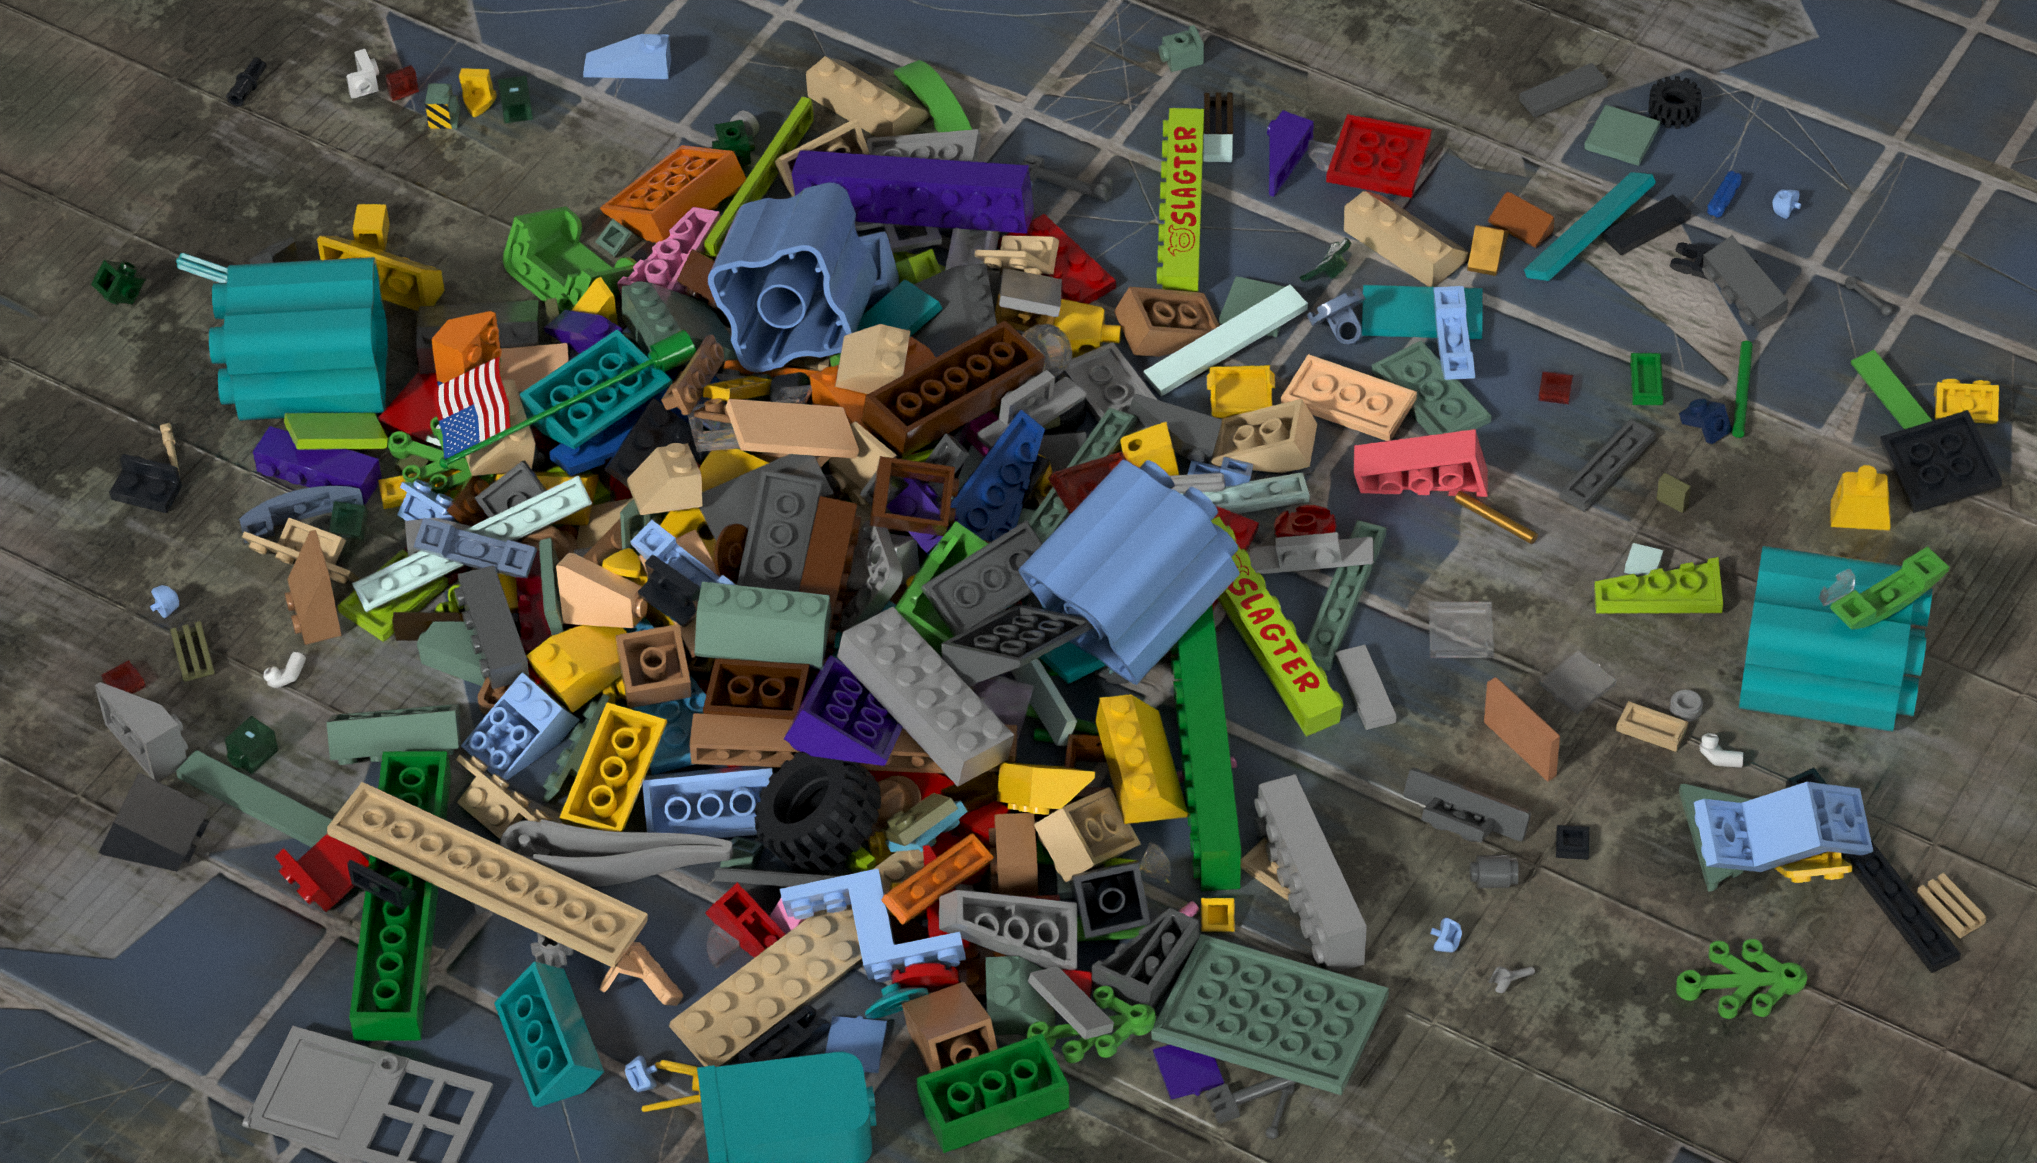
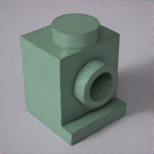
M1195 25L1189 26L1188 31L1162 37V45L1158 47L1159 55L1162 62H1167L1171 72L1204 64V43Z

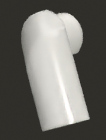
M293 652L285 668L279 670L276 666L268 667L263 674L267 684L272 688H279L295 682L303 668L306 657L299 652Z
M1707 733L1702 736V743L1699 745L1700 751L1712 764L1742 768L1743 752L1723 750L1718 745L1719 738L1716 734Z

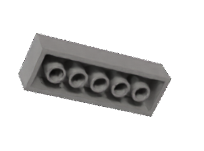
M894 607L842 633L837 656L839 660L843 662L957 786L1008 760L1014 734Z
M1296 774L1259 784L1258 798L1254 800L1258 818H1254L1255 830L1259 837H1265L1267 840L1265 849L1269 861H1275L1279 866L1277 869L1279 883L1281 887H1287L1290 890L1288 895L1290 907L1294 913L1298 912L1300 915L1301 930L1306 939H1311L1313 944L1312 953L1316 963H1322L1324 970L1335 973L1364 965L1367 926Z

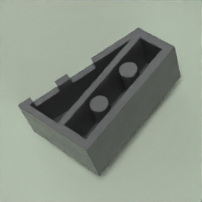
M1169 908L1151 921V924L1139 930V935L1127 944L1122 943L1116 947L1114 954L1103 962L1099 960L1092 965V989L1096 990L1101 986H1109L1112 988L1114 996L1131 1006L1147 1004L1155 1010L1185 966L1199 939V921Z

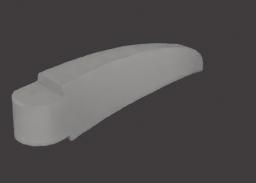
M544 819L541 822L519 821L507 828L502 834L500 841L502 847L589 887L632 882L688 865L728 861L733 856L732 842L715 837L681 833L612 832L580 828Z

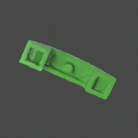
M918 60L894 70L895 76L907 91L912 90L931 114L934 120V127L938 132L972 130L954 94L931 66Z
M1927 546L1904 560L1902 568L1860 594L1856 590L1850 592L1832 603L1830 609L1852 630L1873 625L1897 613L1919 598L1949 571L1950 567Z

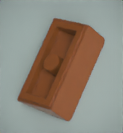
M1508 191L1503 195L1488 219L1489 223L1500 229L1509 230V234L1534 248H1537L1554 230V217L1551 214Z

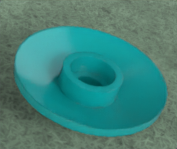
M900 983L888 985L881 989L883 996L865 1011V1016L867 1019H875L903 1010L902 1003L927 995L929 992L926 988L920 987L901 988Z

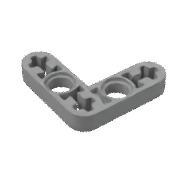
M870 520L863 524L858 538L870 576L841 613L839 630L842 633L877 615L896 592L902 581V568L888 529L869 526Z

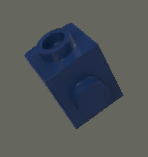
M1704 398L1696 399L1689 404V407L1679 413L1682 424L1702 428L1705 440L1709 444L1715 443L1732 431L1725 405L1722 403L1708 401Z

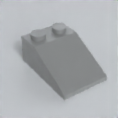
M101 682L95 685L105 725L153 780L159 782L176 772L187 760L185 751L188 750L187 743L180 733L183 730V726L179 718L174 713L170 715L158 703Z

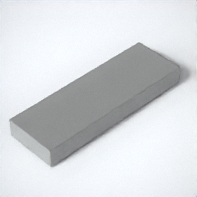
M1366 645L1335 652V660L1365 729L1368 730L1396 723V713Z
M1058 966L1030 973L1028 983L1084 1039L1112 1032L1114 1022Z

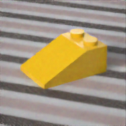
M580 625L549 637L527 654L526 657L538 678L571 713H574L622 675L617 654L616 635L626 634L627 632L621 627Z

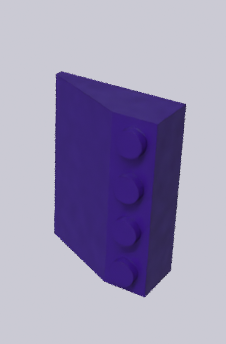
M830 655L811 684L784 740L789 742L795 750L805 752L813 757L884 766L903 727L843 662Z

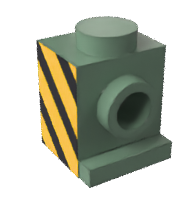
M428 83L425 107L429 128L457 129L461 107L458 104V96L453 95L452 85Z

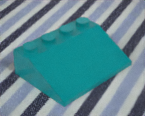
M617 329L521 392L520 398L526 417L529 419L649 360V358ZM651 365L533 423V425L542 434L572 449H576L673 383L660 368L655 370Z

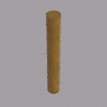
M1462 491L1456 494L1454 499L1456 503L1530 544L1536 541L1538 537L1536 532Z

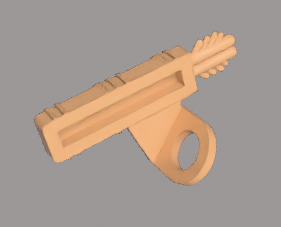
M640 942L632 943L623 958L617 963L615 969L609 968L599 988L600 991L605 993L618 973L643 979L658 1000L664 1005L677 1006L683 998L682 991L672 982L667 973L664 972V969L661 968L660 964L654 960L649 951Z

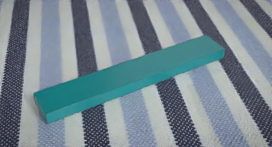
M1629 173L1524 269L1526 277L1550 281L1654 186L1656 181L1653 174Z

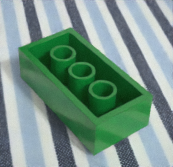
M1043 1033L916 1078L918 1102L943 1153L1070 1108L1069 1084Z

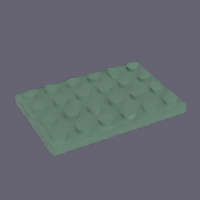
M1201 934L1151 1030L1152 1040L1342 1095L1389 997V988Z

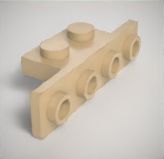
M288 518L278 543L245 531L242 535V538L250 543L248 548L263 555H266L267 551L276 553V559L292 565L294 560H297L309 531L316 530L330 579L344 585L347 580L353 583L359 580V577L351 571L336 566L346 540L335 534Z
M462 755L457 757L456 761L476 776L457 803L499 839H501L502 834L509 826L521 821L523 817L528 821L541 822L542 819L552 821L541 810L536 809L534 812L528 806L531 801L517 791L514 794L507 789L510 784L495 773L492 776L487 773L488 765L479 758L472 756L471 759H468Z

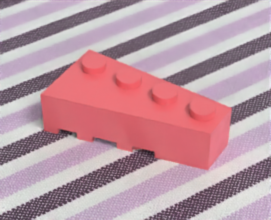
M1476 429L1354 446V476L1360 493L1401 494L1403 490H1411L1418 493V495H1430V491H1448V496H1456L1459 491L1476 492V497H1488V469Z

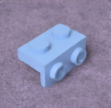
M415 479L414 482L401 483L400 488L406 491L407 494L397 514L399 517L406 521L440 518L459 523L446 511L453 498L441 493L436 494L431 491L432 486L422 480Z

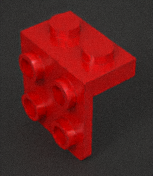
M328 833L298 861L284 848L274 856L283 866L278 870L280 874L291 885L296 881L301 886L296 890L309 905L315 901L325 912L330 910L355 886L351 884L347 862L353 860L366 866L369 865V861L357 848L329 836Z

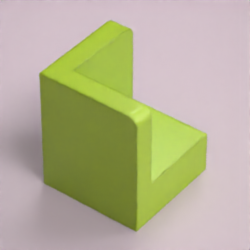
M932 249L895 262L899 275V284L906 279L914 285L941 273Z

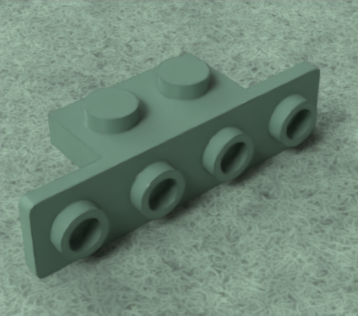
M603 694L597 702L592 699L584 709L582 715L586 719L583 724L578 723L572 731L569 739L573 742L570 748L565 747L557 758L556 763L560 766L556 772L552 771L545 780L543 787L547 790L541 800L547 803L560 790L568 774L576 778L598 725V718L610 698L608 695Z

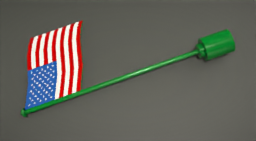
M683 329L650 345L649 360L511 427L510 404L501 380V357L499 356L434 388V409L443 434L444 458L440 459L439 465L443 469H448L449 464L651 365L655 370L660 368L665 373L691 360L696 353L695 346L688 333Z

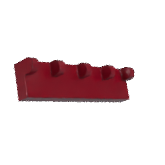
M540 550L536 552L528 578L515 577L521 641L525 655L552 636L544 614Z

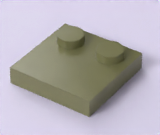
M932 793L905 813L899 811L892 815L886 821L888 825L882 828L881 831L888 841L906 846L958 808L952 798Z

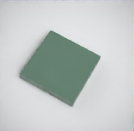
M1605 105L1585 141L1584 149L1639 166L1659 130L1660 121Z
M1236 276L1219 317V325L1224 324L1283 289L1284 286ZM1281 326L1266 335L1277 337Z

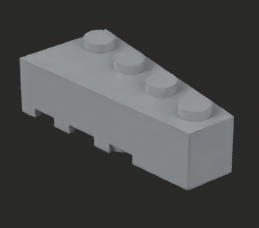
M955 890L939 897V930L949 934L960 932L962 939L1007 956H1020L1043 969L1055 966L1067 970L1077 969V903Z

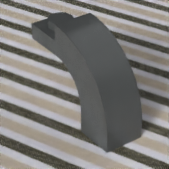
M945 434L924 463L955 467L956 473L969 456V453L953 436ZM876 472L860 493L871 507ZM890 476L886 506L909 486L902 477ZM919 480L922 485L927 482L936 491L938 497L935 500L939 503L942 498L943 483ZM886 507L885 513L892 514V512Z

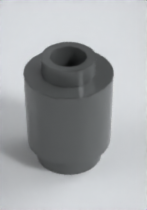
M1477 855L1476 862H1470V881L1476 882L1477 888H1509L1510 885H1517V858H1509V855Z

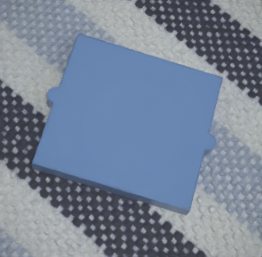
M832 1016L826 1053H850L861 1061L864 1072L879 1073L887 1021L863 1019L862 1016L857 1018Z

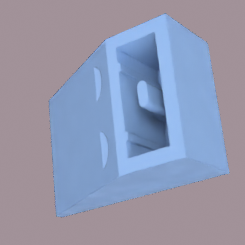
M522 672L462 743L461 747L471 756L479 758L488 765L487 770L492 775L495 773L507 781L559 745L579 719L538 682Z

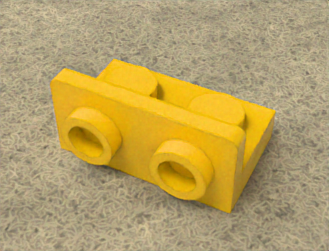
M1944 379L1942 382H1937L1934 389V396H1936L1935 420L1968 410L1974 423L1997 424L1999 385H1991V382L1984 380L1974 381L1972 384H1962L1957 379Z

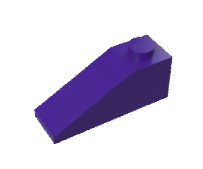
M1282 110L1276 120L1273 119L1267 129V136H1269V195L1275 197L1313 143L1314 121Z
M564 310L544 327L546 333L562 343H567L568 347L579 354L617 329L624 335L621 327L601 315Z

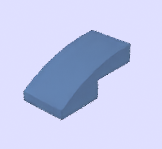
M1223 457L1221 467L1191 460L1187 475L1222 473L1225 478V487L1234 486L1250 481L1253 464L1228 457Z

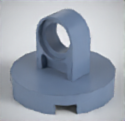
M1360 288L1352 291L1354 294L1352 297L1344 293L1317 307L1319 312L1317 315L1314 312L1308 313L1307 317L1311 325L1316 326L1328 321L1338 341L1346 345L1358 342L1362 336V327L1352 308L1366 299ZM1348 322L1353 323L1356 326L1357 334L1353 339H1343L1340 335L1341 326Z

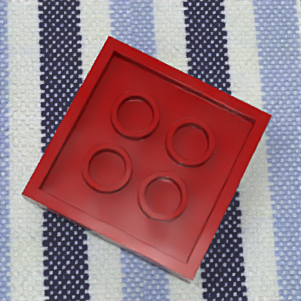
M1347 114L1326 174V182L1412 198L1431 140L1432 129Z

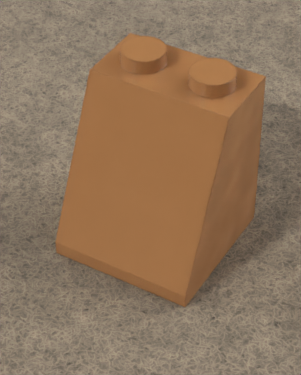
M965 982L902 1003L908 1032L928 1073L998 1049L991 1017Z

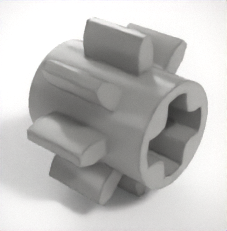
M537 933L538 943H531L532 955L535 956L536 962L558 968L562 965L566 966V955H572L574 953L573 949Z

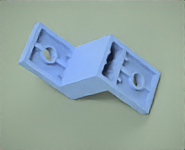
M1804 782L1742 803L1702 799L1694 802L1695 822L1699 828L1702 841L1701 852L1708 867L1763 872L1827 851L1865 855L1873 852L1860 788Z
M879 869L780 889L782 902L788 917L794 916L798 920L814 916L816 911L827 909V912L834 913L845 910L847 908L846 905H852L863 966L868 980L875 979V982L892 980V974L895 970L899 969L901 973H904L905 967L913 964L941 963L947 969L951 966L956 967L960 965V961L966 960L960 932L895 945L889 911L881 901L885 891Z

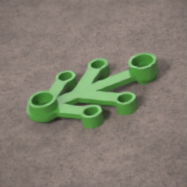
M434 417L430 422V427L433 434L438 437L443 449V434L441 428L436 429L439 421L437 417ZM402 431L393 433L388 440L389 450L392 456L397 459H405L413 454L433 461V463L420 468L416 465L405 467L402 472L405 482L430 478L431 490L436 494H445L449 489L464 484L471 476L465 458L449 464L448 469H443L439 465V461L442 457L444 458V450L442 451L412 441L411 436ZM453 468L461 471L447 478L445 475L440 474ZM412 473H417L413 478L408 477ZM495 474L478 476L489 484L493 481ZM444 482L442 486L435 487L437 483Z
M1748 939L1743 943L1742 957L1749 962L1758 963L1769 972H1757L1730 954L1727 943L1714 941L1709 947V959L1716 964H1722L1735 974L1700 976L1694 970H1686L1677 978L1676 993L1682 999L1692 1001L1698 999L1704 989L1738 988L1731 996L1726 995L1719 1000L1718 1013L1724 1018L1731 1019L1738 1014V1009L1760 986H1772L1766 994H1757L1752 1000V1012L1757 1016L1765 1017L1771 1013L1772 1006L1784 994L1794 995L1805 987L1807 973L1798 964H1781L1763 952L1761 942L1756 939ZM1752 948L1757 950V952H1749L1747 949ZM1720 950L1723 954H1716L1714 951ZM1758 1003H1764V1004H1766L1767 1006H1766V1007H1760V1006H1758L1757 1004H1758ZM1724 1005H1731L1734 1008L1726 1009Z
M1109 986L1097 988L1093 993L1096 1005L1102 1009L1109 1008L1118 1014L1109 1016L1114 1022L1113 1029L1117 1030L1112 1036L1104 1034L1089 1039L1082 1037L1078 1041L1071 1040L1066 1042L1062 1047L1065 1060L1068 1063L1081 1061L1084 1053L1094 1044L1099 1056L1104 1058L1113 1056L1117 1052V1048L1131 1034L1145 1035L1153 1029L1156 1020L1154 1009L1147 1004L1131 1006L1114 996L1113 990ZM1042 1021L1033 1023L1027 1032V1038L1043 1033L1050 1049L1055 1045L1056 1039L1080 1035L1070 1024L1050 1026Z

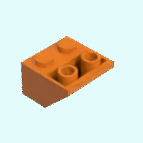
M492 311L449 319L431 339L437 381L442 383L450 381L499 356L501 357L502 353L496 313Z

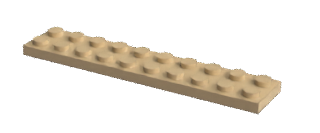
M364 782L360 783L327 827L328 835L614 969L648 920V914Z
M919 849L896 851L874 868L879 869L885 894L889 892L891 882L902 883L924 867L923 851L920 852ZM851 904L846 905L847 908L840 912L829 913L827 909L816 911L814 916L804 920L671 1020L669 1027L703 1066H726L738 1057L741 1051L789 1015H793L862 962ZM913 917L912 919L916 921L920 917Z

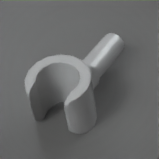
M1499 966L1495 969L1488 982L1497 983L1495 991L1505 993L1511 981L1533 975L1535 970L1531 966L1510 971L1505 967Z

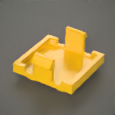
M1270 365L1209 367V374L1206 377L1207 390H1210L1212 417L1226 418L1272 406V388L1276 387L1275 374L1270 370Z

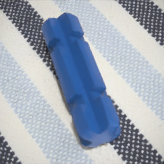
M1734 171L1727 173L1724 178L1725 180L1722 181L1715 192L1714 198L1707 205V213L1710 216L1713 215L1716 218L1722 216L1725 211L1724 208L1728 206L1736 193L1735 190L1742 183V175L1740 173H1735Z

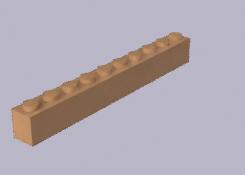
M693 713L690 737L691 764L781 767L780 765L786 760H792L794 754L800 752L784 740L793 720ZM1005 724L1014 734L1009 758L1005 762L1016 763L1017 725ZM902 728L884 766L860 763L870 771L945 773L904 728ZM1000 764L988 771L999 772Z

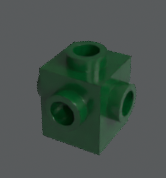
M743 119L714 124L716 141H712V149L734 151L740 166L751 164L750 152L755 151L752 134L747 135Z
M104 260L91 286L102 294L105 300L112 304L126 303L133 305L146 279L137 272L138 268L128 261L122 260L119 263Z

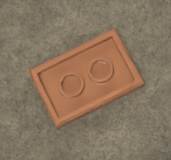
M1496 677L1488 681L1484 723L1547 782L1550 781L1557 774L1560 735L1502 681Z

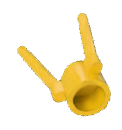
M667 1060L656 1062L657 1069L693 1076L692 1091H699V1095L644 1105L641 1110L643 1112L656 1111L701 1102L697 1067Z

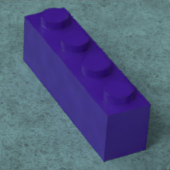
M269 426L253 450L257 472L265 476H273L289 481L292 484L303 485L309 488L318 486L359 488L363 504L365 505L379 485L378 480L382 479L378 458L348 449H297L288 431Z

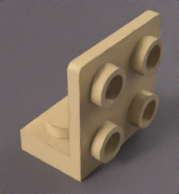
M1003 235L1000 250H975L974 256L984 261L987 267L1000 270V275H1002L1003 268L1037 275L1053 274L1059 240L1055 237Z

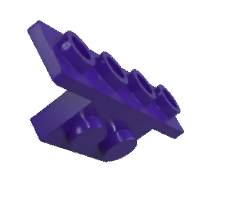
M903 478L909 486L886 507L892 514L939 521L941 505L935 500L938 497L936 491L927 482L922 485L919 480ZM956 514L954 522L959 520ZM908 531L924 551L929 554L943 537Z

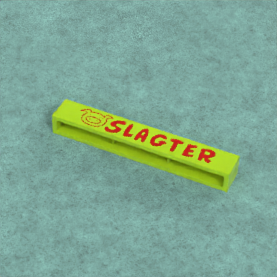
M1169 108V120H1163V137H1168V140H1162V158H1167V161H1161V178L1166 179V182L1160 183V199L1166 200L1165 203H1160L1159 220L1165 221V224H1159L1158 242H1164V245H1158V263H1163V267H1157V285H1162L1164 290L1198 292L1204 109Z
M1220 517L1211 520L1213 524L1222 528L1236 542L1233 530L1229 526H1225ZM1238 546V551L1231 558L1240 574L1217 598L1305 736L1307 737L1339 723L1341 709L1343 708L1340 694L1336 690L1333 691L1331 689L1325 671L1322 667L1316 666L1308 645L1301 643L1293 622L1290 619L1286 620L1281 612L1278 599L1269 594L1263 576L1259 572L1256 573L1254 571L1248 553L1244 549L1241 550Z

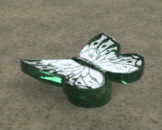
M1346 237L1341 243H1331L1321 263L1312 271L1300 276V280L1306 282L1322 271L1330 279L1335 278L1349 264L1341 254L1349 249L1352 244L1351 241Z

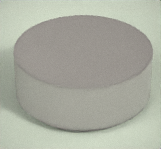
M742 110L731 118L730 122L743 119L747 135L752 134L754 137L758 134L759 123L750 112Z
M1692 690L1677 691L1671 697L1670 712L1674 717L1687 722L1696 720L1702 713V698Z

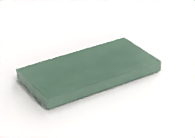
M1422 340L1372 364V373L1377 378L1417 391V399L1409 413L1429 435L1474 430L1491 422V414L1458 379H1444L1440 360Z

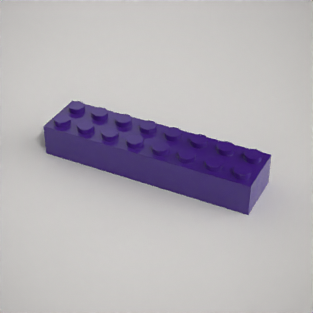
M800 150L791 173L795 196L803 191L804 188L824 183H836L842 186L847 191L856 213L855 222L1027 234L1034 213L1029 165Z

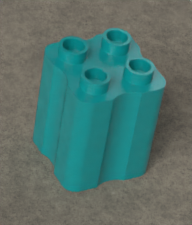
M375 257L229 265L227 282L213 283L212 305L215 319H224V324H222V327H210L209 329L210 358L212 364L226 363L227 368H222L218 371L219 399L221 405L235 404L239 421L283 419L285 413H383L385 411L388 327Z
M1763 546L1739 709L1893 732L1896 714L1914 717L1919 678L1903 676V674L1921 676L1927 638L1925 637V629L1912 628L1910 626L1912 624L1927 627L1933 588L1927 590L1915 601L1890 617L1873 625L1852 630L1830 609L1831 604L1854 590L1859 594L1900 570L1902 568L1901 565Z

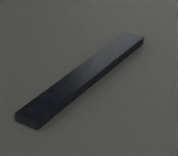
M1811 768L1786 780V788L1804 782L1827 784L1815 768ZM1872 840V853L1865 855L1841 853V858L1852 865L1854 875L1931 973L1960 960L1961 953Z

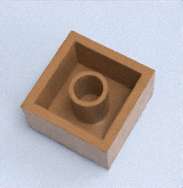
M679 624L616 635L617 654L628 708L691 697V681Z
M1034 814L995 815V828H989L990 853L994 857L990 862L992 894L1019 897L1038 896Z

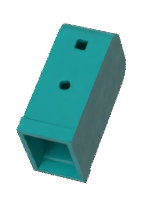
M832 1052L719 1067L714 1065L697 1067L709 1163H865L870 1158L873 1148L871 1126H877L873 1086L866 1087L863 1065L856 1056L847 1052Z

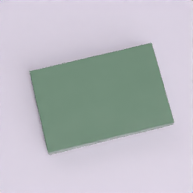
M547 538L540 540L539 549L544 614L553 636L567 631L568 624H563L556 569L559 560L552 539Z

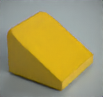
M1201 898V932H1235L1234 898Z

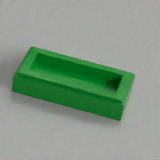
M1631 353L1632 405H1663L1661 353Z

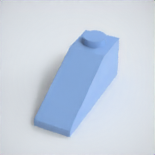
M639 34L586 53L583 75L584 77L669 79L671 65L669 35Z

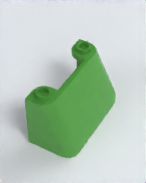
M566 206L515 216L503 254V264L506 271L543 302L546 299L556 298L559 314L564 310L571 311L594 280L599 277L603 279L613 293L614 298L620 295L617 282L623 276L628 278L634 272L633 266L637 263L630 257L620 258L616 262L615 267L612 268L579 242L582 223L579 217Z
M957 521L954 522L931 551L895 606V609L941 658V643L953 638V635L923 593L921 587L988 545L987 542Z

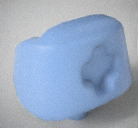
M1789 189L1778 191L1772 202L1774 212L1778 216L1787 219L1794 208L1800 209L1801 203H1798L1799 191Z
M161 585L152 589L151 593L155 599V604L150 606L152 611L158 610L160 615L166 618L179 607L178 595L170 587Z
M1445 917L1441 921L1440 930L1432 928L1430 934L1439 937L1434 944V950L1451 953L1456 951L1462 936L1461 925Z
M642 1055L637 1056L625 1066L626 1077L635 1091L643 1092L654 1089L657 1086V1082L651 1075V1073L657 1071V1067L655 1064L648 1067L645 1057Z

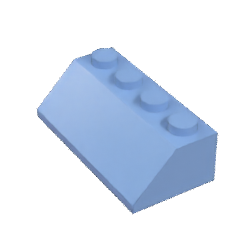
M741 766L646 775L642 785L647 832L694 834L715 838L757 835L754 817L757 816L755 808L757 802L761 800L760 793L763 787H767L770 782L768 779L773 774L772 767Z

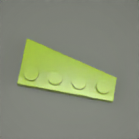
M1719 557L1710 558L1707 563L1694 565L1693 562L1680 564L1679 569L1663 571V568L1650 570L1648 575L1639 577L1635 574L1595 581L1596 614L1722 613L1723 597Z

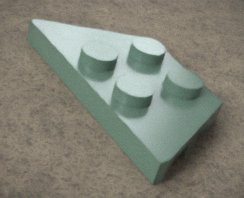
M1680 784V798L1708 892L1714 891L1718 888L1719 882L1729 876L1735 878L1743 873L1744 870L1706 866V861L1701 852L1702 841L1700 832L1695 822L1694 802L1702 799L1742 803L1751 799L1688 784Z

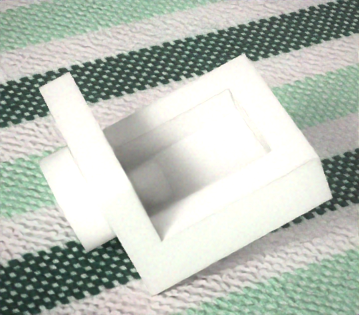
M365 49L355 51L358 72L346 76L351 98L379 91L376 75H379V70L375 59H370Z

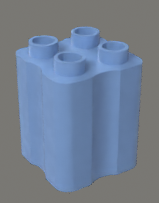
M824 183L804 188L798 195L788 199L765 198L742 205L736 213L709 273L708 285L717 307L725 313L730 322L732 330L731 343L740 364L748 371L758 373L780 368L792 359L802 356L821 358L841 353L844 336L854 333L858 329L877 279V269L869 248L862 243L857 235L855 228L856 213L849 195L839 184Z
M1121 460L1019 568V573L1029 589L1038 598L1044 610L1086 618L1094 627L1069 642L1085 653L1096 657L1114 672L1135 685L1146 676L1240 574L1231 558L1238 551L1236 542L1227 532L1211 522L1218 514V510L1213 502L1194 487H1189L1183 495L1173 489L1175 484L1171 477L1160 466L1150 460H1146L1140 468L1127 460Z

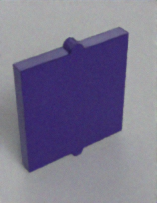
M1173 1045L1153 1049L1154 1057L1171 1100L1191 1094L1199 1096L1203 1091L1224 1084L1216 1060L1213 1057Z

